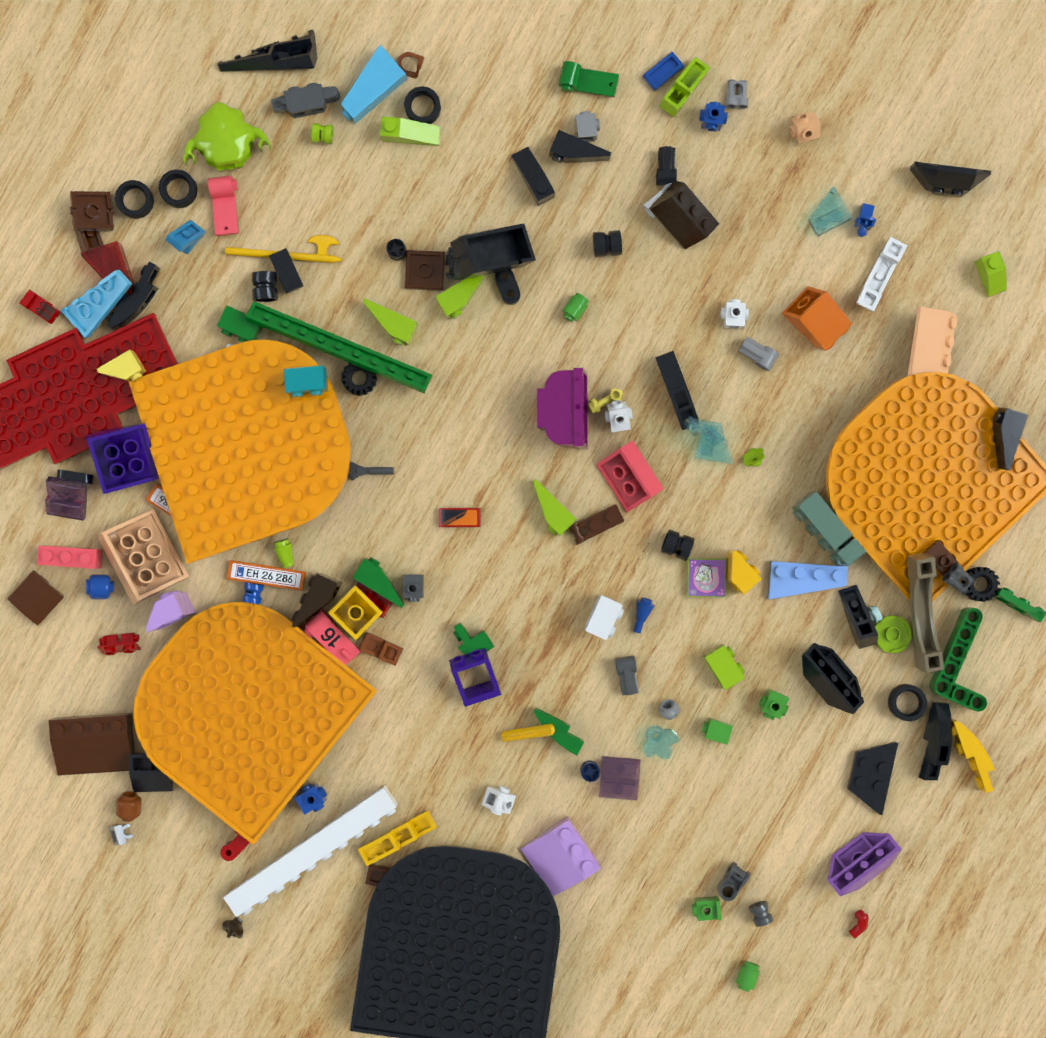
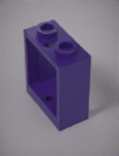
M486 648L477 649L471 653L459 655L449 660L451 672L465 707L501 695ZM485 664L491 680L464 689L458 672Z

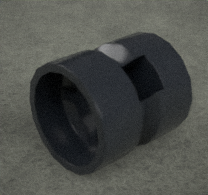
M620 230L609 231L608 235L604 232H593L595 257H604L607 255V252L611 256L622 255Z
M273 271L251 273L252 283L256 286L252 289L253 301H277L278 290L273 287L277 282V273Z
M669 529L661 552L670 556L675 554L676 558L687 561L695 538L687 535L680 536L679 532Z

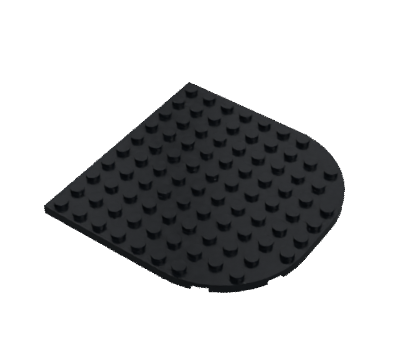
M436 845L425 847L397 861L381 878L369 903L350 1031L394 1038H546L560 942V919L555 899L545 881L530 866L513 856L495 851L461 846Z

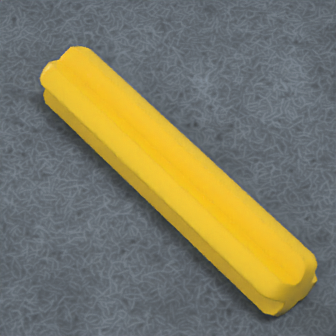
M553 724L503 731L501 737L503 742L552 736L555 733Z

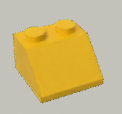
M356 585L328 612L355 640L383 613Z

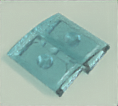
M688 417L683 421V424L694 437L702 433L712 447L724 440L717 431L701 420Z

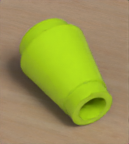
M289 539L274 542L275 547L273 549L283 568L293 566L292 543L289 542Z

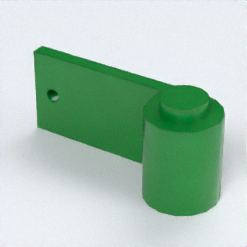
M564 61L558 86L567 93L577 91L615 98L619 74L584 69L578 63Z

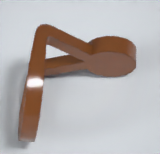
M406 52L399 57L398 65L406 73V76L416 79L425 57L413 52ZM411 56L419 60L416 72L407 71L402 67L403 58Z

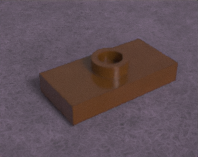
M936 540L923 552L935 557L936 569L942 576L949 571L953 563H958L939 540Z

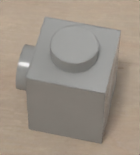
M590 111L580 112L575 118L577 138L586 142L597 141V131H600L599 119H596L595 113H590Z

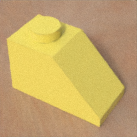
M132 350L126 351L97 368L98 373L126 381L132 380V382L141 378L142 374L146 372L138 356Z

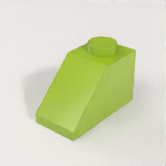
M1000 251L975 261L988 297L1007 290L1006 267Z

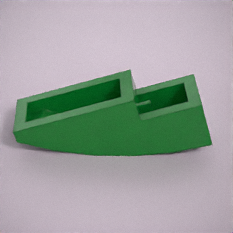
M535 707L534 713L541 725H554L555 733L551 737L563 748L577 756L584 740L568 732L570 724Z

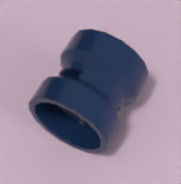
M587 760L581 765L580 771L585 781L594 782L599 778L600 769L595 761Z

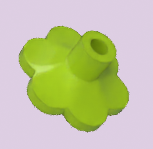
M751 448L748 453L743 455V464L745 466H760L761 461L765 458L764 450L762 448Z

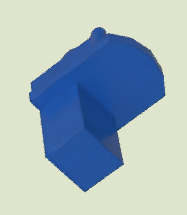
M865 203L861 205L860 213L855 219L854 226L859 228L857 231L859 237H864L867 234L866 230L874 227L876 219L872 217L875 207L873 205Z

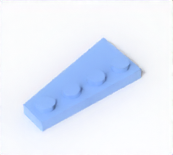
M770 561L768 599L847 586L848 567Z

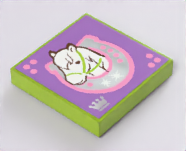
M688 558L687 597H726V559Z

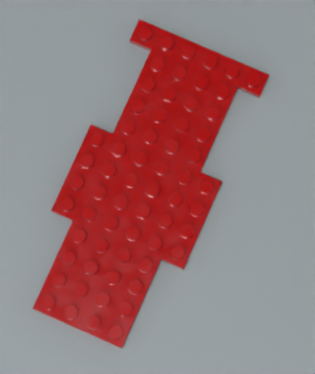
M155 313L149 314L87 344L84 343L77 328H74L6 360L14 378L0 384V470L46 448L53 463L57 465L90 449L86 435L123 427L118 415L136 407L129 382L98 373L97 368L128 350L136 353L146 372L142 376L177 365L178 362Z

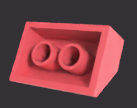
M634 441L629 442L596 464L626 512L664 489Z

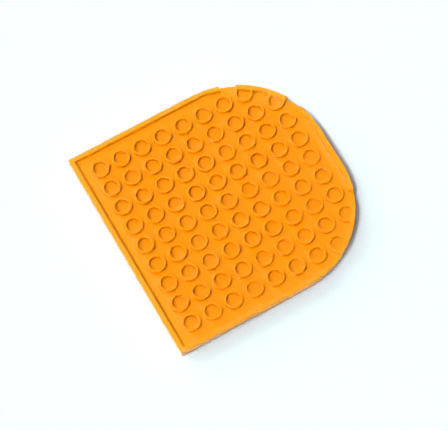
M273 340L245 341L142 376L134 382L132 380L128 381L141 422L146 425L151 443L152 457L187 564L302 526L320 516L340 494L350 469L351 444L347 426L335 390L328 376V392H323V395L311 396V393H305L303 397L294 398L285 392L284 369L319 366L314 359L298 348Z
M916 373L903 377L887 386L843 428L833 444L827 463L826 488L833 512L852 533L851 537L857 539L867 551L866 554L909 602L907 556L921 554L936 540H939L965 571L1046 494V464L1022 436L1010 471L998 469L993 433V416L998 408L973 383L948 373ZM937 569L933 581L932 602L949 586L942 581L943 576Z
M230 602L210 607L189 619L151 662L140 680L135 696L134 723L138 739L152 763L254 845L375 695L377 690L310 638L300 628L291 627L293 623L280 613L258 604Z

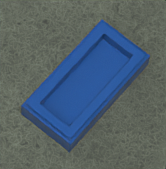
M672 51L643 75V79L655 92L681 71L684 65Z

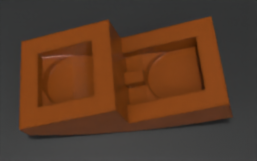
M366 632L359 650L396 666L403 648Z

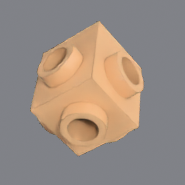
M813 111L801 113L791 118L792 126H789L790 135L792 138L795 137L798 143H806L821 137L820 122Z

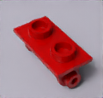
M134 632L121 634V641H118L117 634L105 635L99 639L100 646H97V648L105 655H115L117 652L134 653L136 650H141V647L137 644L140 640L139 634Z

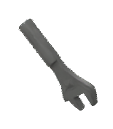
M350 461L351 474H348L347 477L351 478L352 481L365 474L394 475V467H363Z

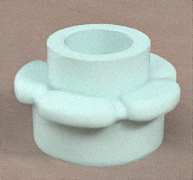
M877 605L869 606L868 612L872 621L878 623L883 617Z

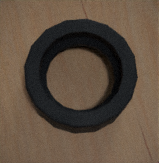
M424 86L415 87L405 97L404 107L409 120L432 124L439 117L441 111L440 100L436 92L431 88ZM421 95L428 96L434 103L432 113L426 117L415 115L411 107L413 100Z
M170 170L159 181V193L163 200L172 207H187L197 197L198 189L196 182L190 174L183 170ZM175 178H183L189 184L187 196L180 200L171 198L167 192L168 184Z
M129 180L122 183L116 190L115 202L118 209L129 218L139 219L151 212L154 205V197L151 190L140 181ZM134 188L143 191L146 198L143 207L135 211L129 210L123 201L125 194Z
M902 684L895 687L889 694L888 706L895 717L911 722L918 720L924 715L927 709V699L924 692L918 687ZM909 691L918 697L919 704L913 713L904 714L897 708V698L902 692Z

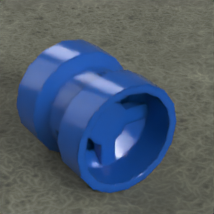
M245 582V594L242 596V602L261 604L262 598L260 595L264 585Z

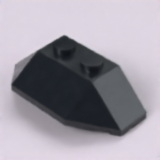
M917 161L910 166V171L924 189L931 191L934 195L948 193L952 197H963V195L967 194L991 175L990 170Z
M816 643L811 644L802 654L803 676L828 705L854 714L864 703L857 677L832 648Z

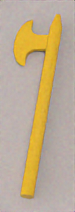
M315 235L308 239V243H314L318 246L317 254L288 252L292 260L325 263L342 261L339 257L327 255L329 246L339 245L338 240L329 235ZM234 247L225 248L226 255L270 258L269 255L278 252Z

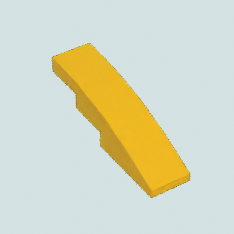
M426 810L357 850L366 866L436 829L437 825L429 810Z

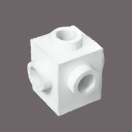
M737 299L726 302L724 307H721L720 318L723 319V328L743 329L745 327V320H748L749 309L746 308V303H741V300Z
M617 400L607 404V411H604L606 423L609 422L611 432L630 430V419H633L632 409L631 407L628 408L626 401Z
M499 786L498 788L487 787L482 805L496 815H501L502 813L510 814L516 795L510 793V789L504 786Z

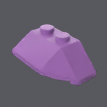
M862 832L832 855L827 880L839 896L859 890L888 868L902 848L889 833Z

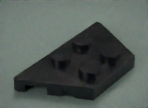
M897 742L857 750L854 755L847 789L879 815H883L898 747Z

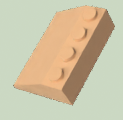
M154 509L101 532L98 536L101 546L133 605L189 577Z

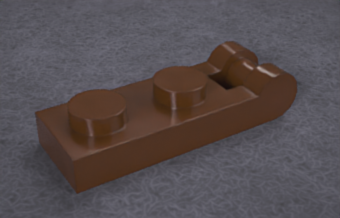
M615 504L568 529L570 533L573 532L576 538L574 541L578 545L624 522V519ZM585 527L587 534L582 535L580 528Z

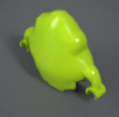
M216 102L210 106L207 112L199 117L198 126L200 129L194 138L187 142L183 160L186 166H188V159H193L194 164H196V159L192 152L197 150L205 157L208 165L215 167L220 172L232 171L243 168L244 163L251 157L250 148L254 144L255 138L260 139L259 148L261 152H263V145H268L271 151V145L266 134L260 128L253 127L244 121V115L240 110L231 108L224 103Z

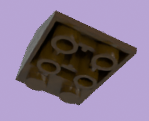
M316 573L315 576L312 575L308 582L310 588L300 599L299 603L302 605L298 611L294 612L291 618L293 622L291 627L300 626L335 599L342 582L323 573Z

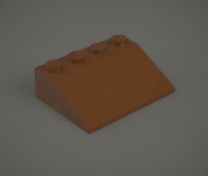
M132 713L58 717L49 720L50 743L58 776L129 771V754L134 753Z

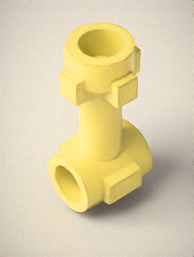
M613 388L610 395L598 401L595 398L590 400L591 402L588 403L591 412L599 413L601 412V407L613 401H621L623 392Z

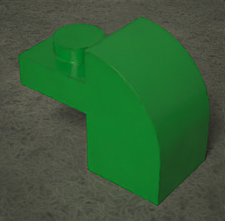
M461 622L454 626L455 631L453 633L459 642L463 641V644L458 646L462 653L468 654L483 648L489 651L494 648V644L485 630L471 638Z

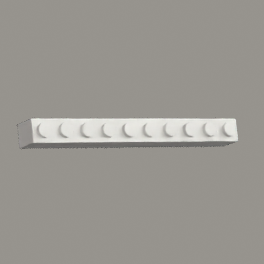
M384 785L228 892L223 897L236 917L240 914L245 916L253 910V905L256 903L261 905L269 899V894L272 892L277 894L284 889L285 883L288 881L293 883L299 879L301 872L304 870L309 872L315 868L317 861L320 859L325 861L331 857L333 850L336 848L341 850L347 846L349 839L352 837L357 839L363 835L365 828L368 826L370 828L375 827L380 823L379 819L384 815L386 817L391 816L396 812L395 808L398 803Z

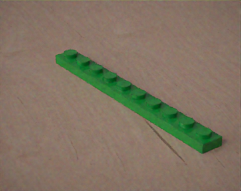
M253 301L245 316L246 321L425 394L431 381L432 374Z

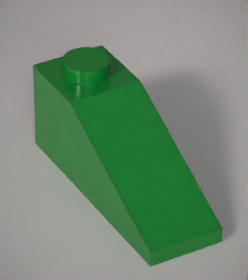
M372 557L370 559L364 558L352 578L403 608L405 603L384 569L379 566L380 562Z

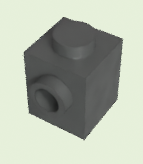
M424 574L403 575V598H408V602H419V598H424Z

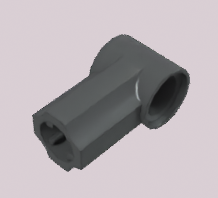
M635 656L615 658L622 695L639 693Z

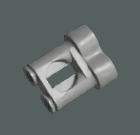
M728 80V93L725 99L726 108H748L746 80ZM735 86H739V95H735Z

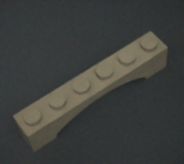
M926 553L907 556L916 667L925 673L944 670L943 651H941L938 643L932 607L933 581L936 576L935 557Z

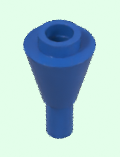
M642 597L641 600H637L636 624L633 630L636 633H641L644 622L655 607L651 599Z

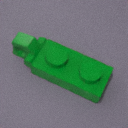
M1003 587L996 591L997 595L994 598L1022 615H1027L1037 622H1042L1046 611L1040 606L1033 607L1029 605L1030 602L1028 600L1014 596V592L1008 588Z

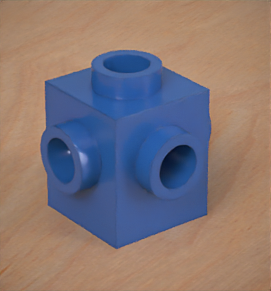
M719 102L706 103L704 109L700 110L699 121H702L701 129L712 132L720 131L723 124L727 122L728 112H725V106Z
M310 783L301 789L302 793L295 797L305 815L312 810L315 813L324 807L323 803L327 800V793L317 783L313 786Z

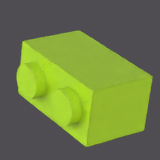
M721 644L704 655L703 658L722 688L727 690L745 679L743 675L745 671L739 662L736 664L732 657L735 655L731 648Z

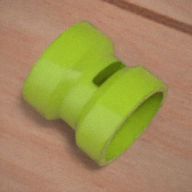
M313 123L312 142L319 143L323 141L325 144H332L333 125L321 126L319 123Z

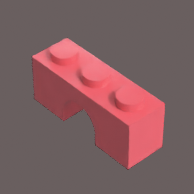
M39 545L37 565L100 569L102 567L103 549Z

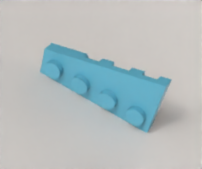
M115 270L98 282V285L94 288H90L83 296L72 301V304L60 311L84 338H89L130 288L132 283L120 270Z

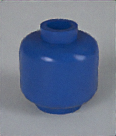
M91 575L89 579H86V595H89L91 599H108L110 593H114V581H110L108 575Z

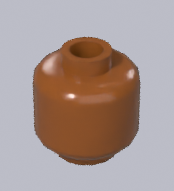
M133 791L123 792L116 800V815L125 822H131L141 815V797Z

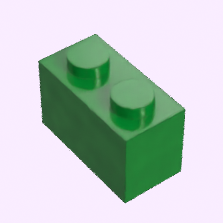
M227 305L217 324V327L222 329L220 333L229 337L233 334L239 337L238 341L240 342L257 340L263 327L246 321L245 313Z

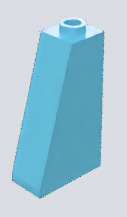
M381 45L376 49L341 103L343 108L342 114L348 121L352 119L355 124L407 80L406 73Z

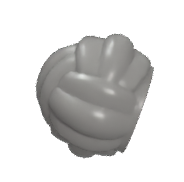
M672 699L664 700L658 709L660 715L667 720L676 718L680 713L678 703Z

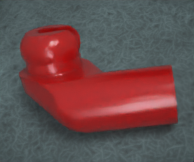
M863 910L855 913V917L858 919L857 925L848 931L854 939L868 927L869 917Z

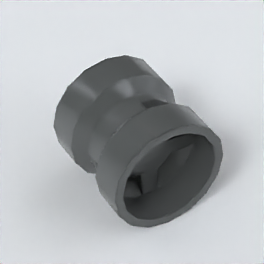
M759 901L749 906L750 913L754 915L753 921L756 927L765 926L773 922L772 914L768 913L769 906L767 901Z

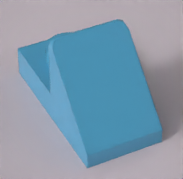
M190 220L168 234L166 241L179 252L183 251L185 254H188L203 237L205 231Z

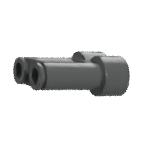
M957 562L953 563L949 571L942 577V581L949 586L952 585L961 594H966L968 587L975 582V579L965 572L964 568ZM961 578L965 583L961 584L958 580Z

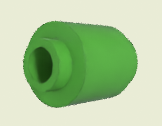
M576 293L575 296L572 295L562 310L564 313L563 317L570 322H578L587 309L589 300L579 293Z
M745 961L744 965H741L736 983L739 984V989L749 992L750 989L754 990L760 973L758 971L760 966L749 961Z

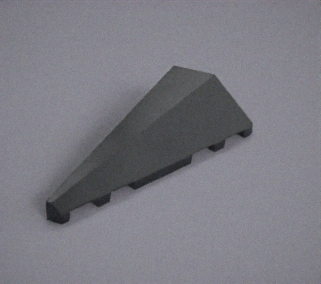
M309 30L308 35L300 38L295 35L292 36V40L277 41L251 50V54L245 57H241L239 54L235 56V60L224 62L221 60L217 65L220 72L313 69L318 59L314 30Z

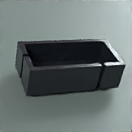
M524 223L462 235L450 242L455 259H459L457 266L462 280L524 267L536 260Z

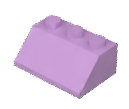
M178 590L159 596L160 600L154 604L146 630L151 632L163 629L196 613L187 593H180Z

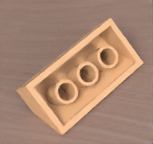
M918 307L908 376L922 372L948 373L952 361L951 349L954 346L953 336L954 329L957 326V315L949 311Z

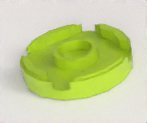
M889 615L884 616L875 625L878 632L876 645L884 652L899 653L909 646L913 634L911 626L905 619Z

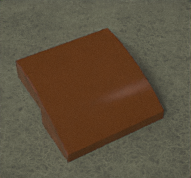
M33 570L7 599L38 626L64 598V595Z

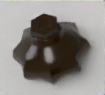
M235 917L233 920L223 922L222 929L228 934L227 938L231 936L239 939L242 938L244 931L242 927L243 921L240 918Z

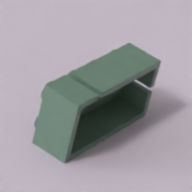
M817 492L808 493L792 507L794 510L793 515L807 525L805 527L807 532L811 536L815 535L819 540L817 542L824 551L828 550L831 554L830 559L835 565L850 566L867 552L856 538L851 541L848 539L852 536V533Z

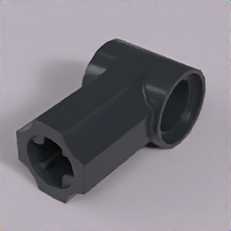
M671 146L659 147L656 185L665 186L677 181L675 148Z

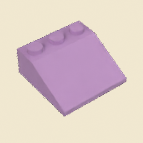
M568 816L520 848L535 872L545 881L553 896L580 883L601 869L600 863Z

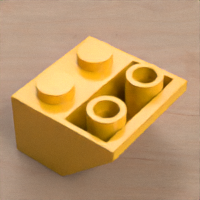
M730 550L727 552L726 580L739 594L745 595L761 580L759 576L760 571L754 565L751 566L746 562L748 558L742 551Z

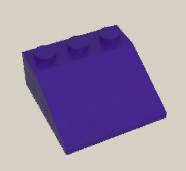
M145 423L86 435L103 494L160 479L150 450L151 443Z

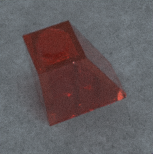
M115 241L81 252V256L102 279L115 270H120L132 283L126 293L131 292L135 283L121 243Z

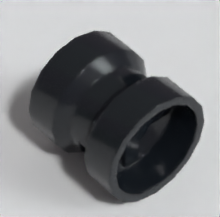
M392 239L388 242L386 249L389 257L394 261L403 260L407 254L403 241Z

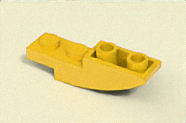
M952 719V737H955L957 743L955 744V749L958 755L966 759L970 758L968 763L971 770L975 772L976 778L974 780L977 788L986 793L994 791L988 772L995 769L987 751L967 727L959 721Z

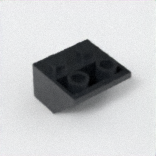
M146 753L129 754V776L133 792L173 791V780L159 770Z

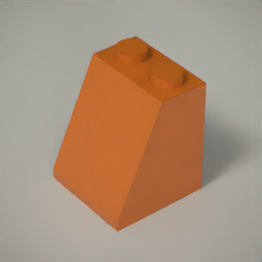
M809 286L782 312L783 316L816 348L824 351L832 348L835 341L844 335L852 325V322L826 291Z

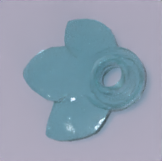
M658 725L650 726L646 731L647 740L643 744V752L647 758L656 753L662 759H669L672 754L671 745L679 742L680 738L672 729H662ZM655 733H659L656 738H653Z

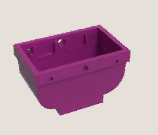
M584 368L556 371L548 377L545 388L537 389V428L545 430L548 438L561 447L588 449L587 372Z

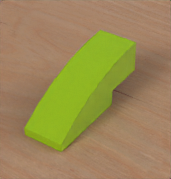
M694 57L664 96L659 107L672 117H675L710 70V67L697 57Z

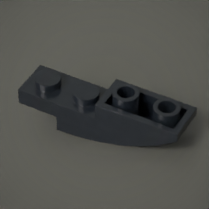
M151 262L144 265L139 282H136L132 288V295L125 293L118 301L115 312H112L108 318L107 327L113 330L124 327L148 306L158 290L156 286L152 285L160 270L157 265Z
M674 351L655 357L681 429L685 430L700 424Z
M932 702L923 739L928 741L919 778L923 780H938L941 766L948 765L952 747V719L948 703Z

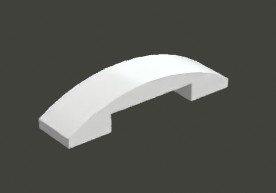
M892 237L888 239L859 294L856 304L874 312L882 296L881 294L907 245Z

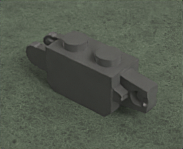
M309 83L307 87L299 88L295 86L288 88V91H283V96L272 99L271 103L274 113L289 112L293 118H299L325 112L327 103L338 101L340 94L334 86L322 87L318 83Z

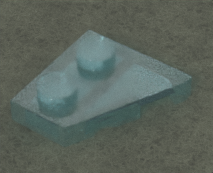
M832 187L816 211L810 216L808 222L816 236L819 237L850 221L852 216L836 188Z
M701 420L696 459L733 464L721 423Z

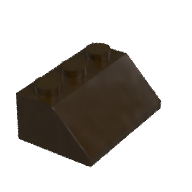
M674 181L649 208L683 249H687L704 240L719 225V222L684 182Z

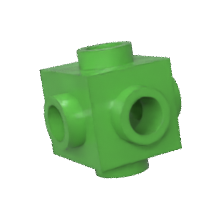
M768 689L766 695H763L759 701V706H761L759 710L764 712V717L774 720L775 717L781 719V716H785L788 710L787 702L789 698Z

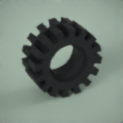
M348 363L349 365L344 367V371L341 374L343 386L353 395H367L376 386V374ZM356 371L365 372L367 379L364 384L356 385L353 383L352 376Z
M974 567L972 570L969 569L967 571L974 579L984 577L987 581V588L982 592L977 591L974 584L970 585L965 594L969 596V599L986 602V600H991L992 597L997 595L996 591L1000 589L998 588L1000 581H997L999 577L994 574L993 570L987 567Z

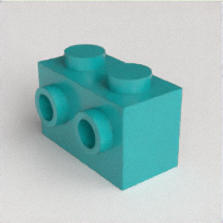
M324 366L284 369L285 392L291 395V397H303L305 393H311V396L323 395V392H328L327 371Z

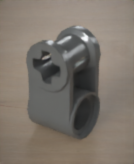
M733 862L717 886L718 894L725 901L734 900L748 881L751 873L749 871L745 872L737 866V863ZM730 886L731 892L728 895H723V889Z

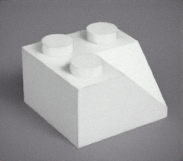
M599 594L584 630L606 641L608 637L612 638L616 629L613 625L616 619H621L624 612L622 609L623 605Z

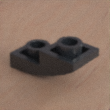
M287 248L269 255L286 294L303 287V283Z

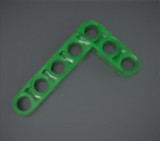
M967 607L961 611L943 651L944 670L934 672L929 687L933 693L968 709L980 712L987 707L986 698L955 683L983 618L982 612L979 609ZM973 611L975 617L972 621H969L968 614ZM966 629L967 636L964 639H962L960 636L961 630ZM957 646L959 654L954 656L952 651ZM950 664L952 670L946 674L945 667ZM939 682L944 683V688L941 691L937 690ZM960 689L961 697L956 699L955 692ZM978 697L979 704L974 707L972 701Z

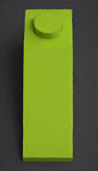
M382 116L380 137L382 142L439 146L440 126L404 118Z
M486 275L464 279L435 296L447 319L451 317L455 319L462 315L461 311L466 308Z
M364 298L363 303L387 333L394 338L393 342L401 346L404 343L409 345L418 323Z
M535 479L533 485L546 523L549 525L547 529L554 536L557 533L561 536L576 521V518Z

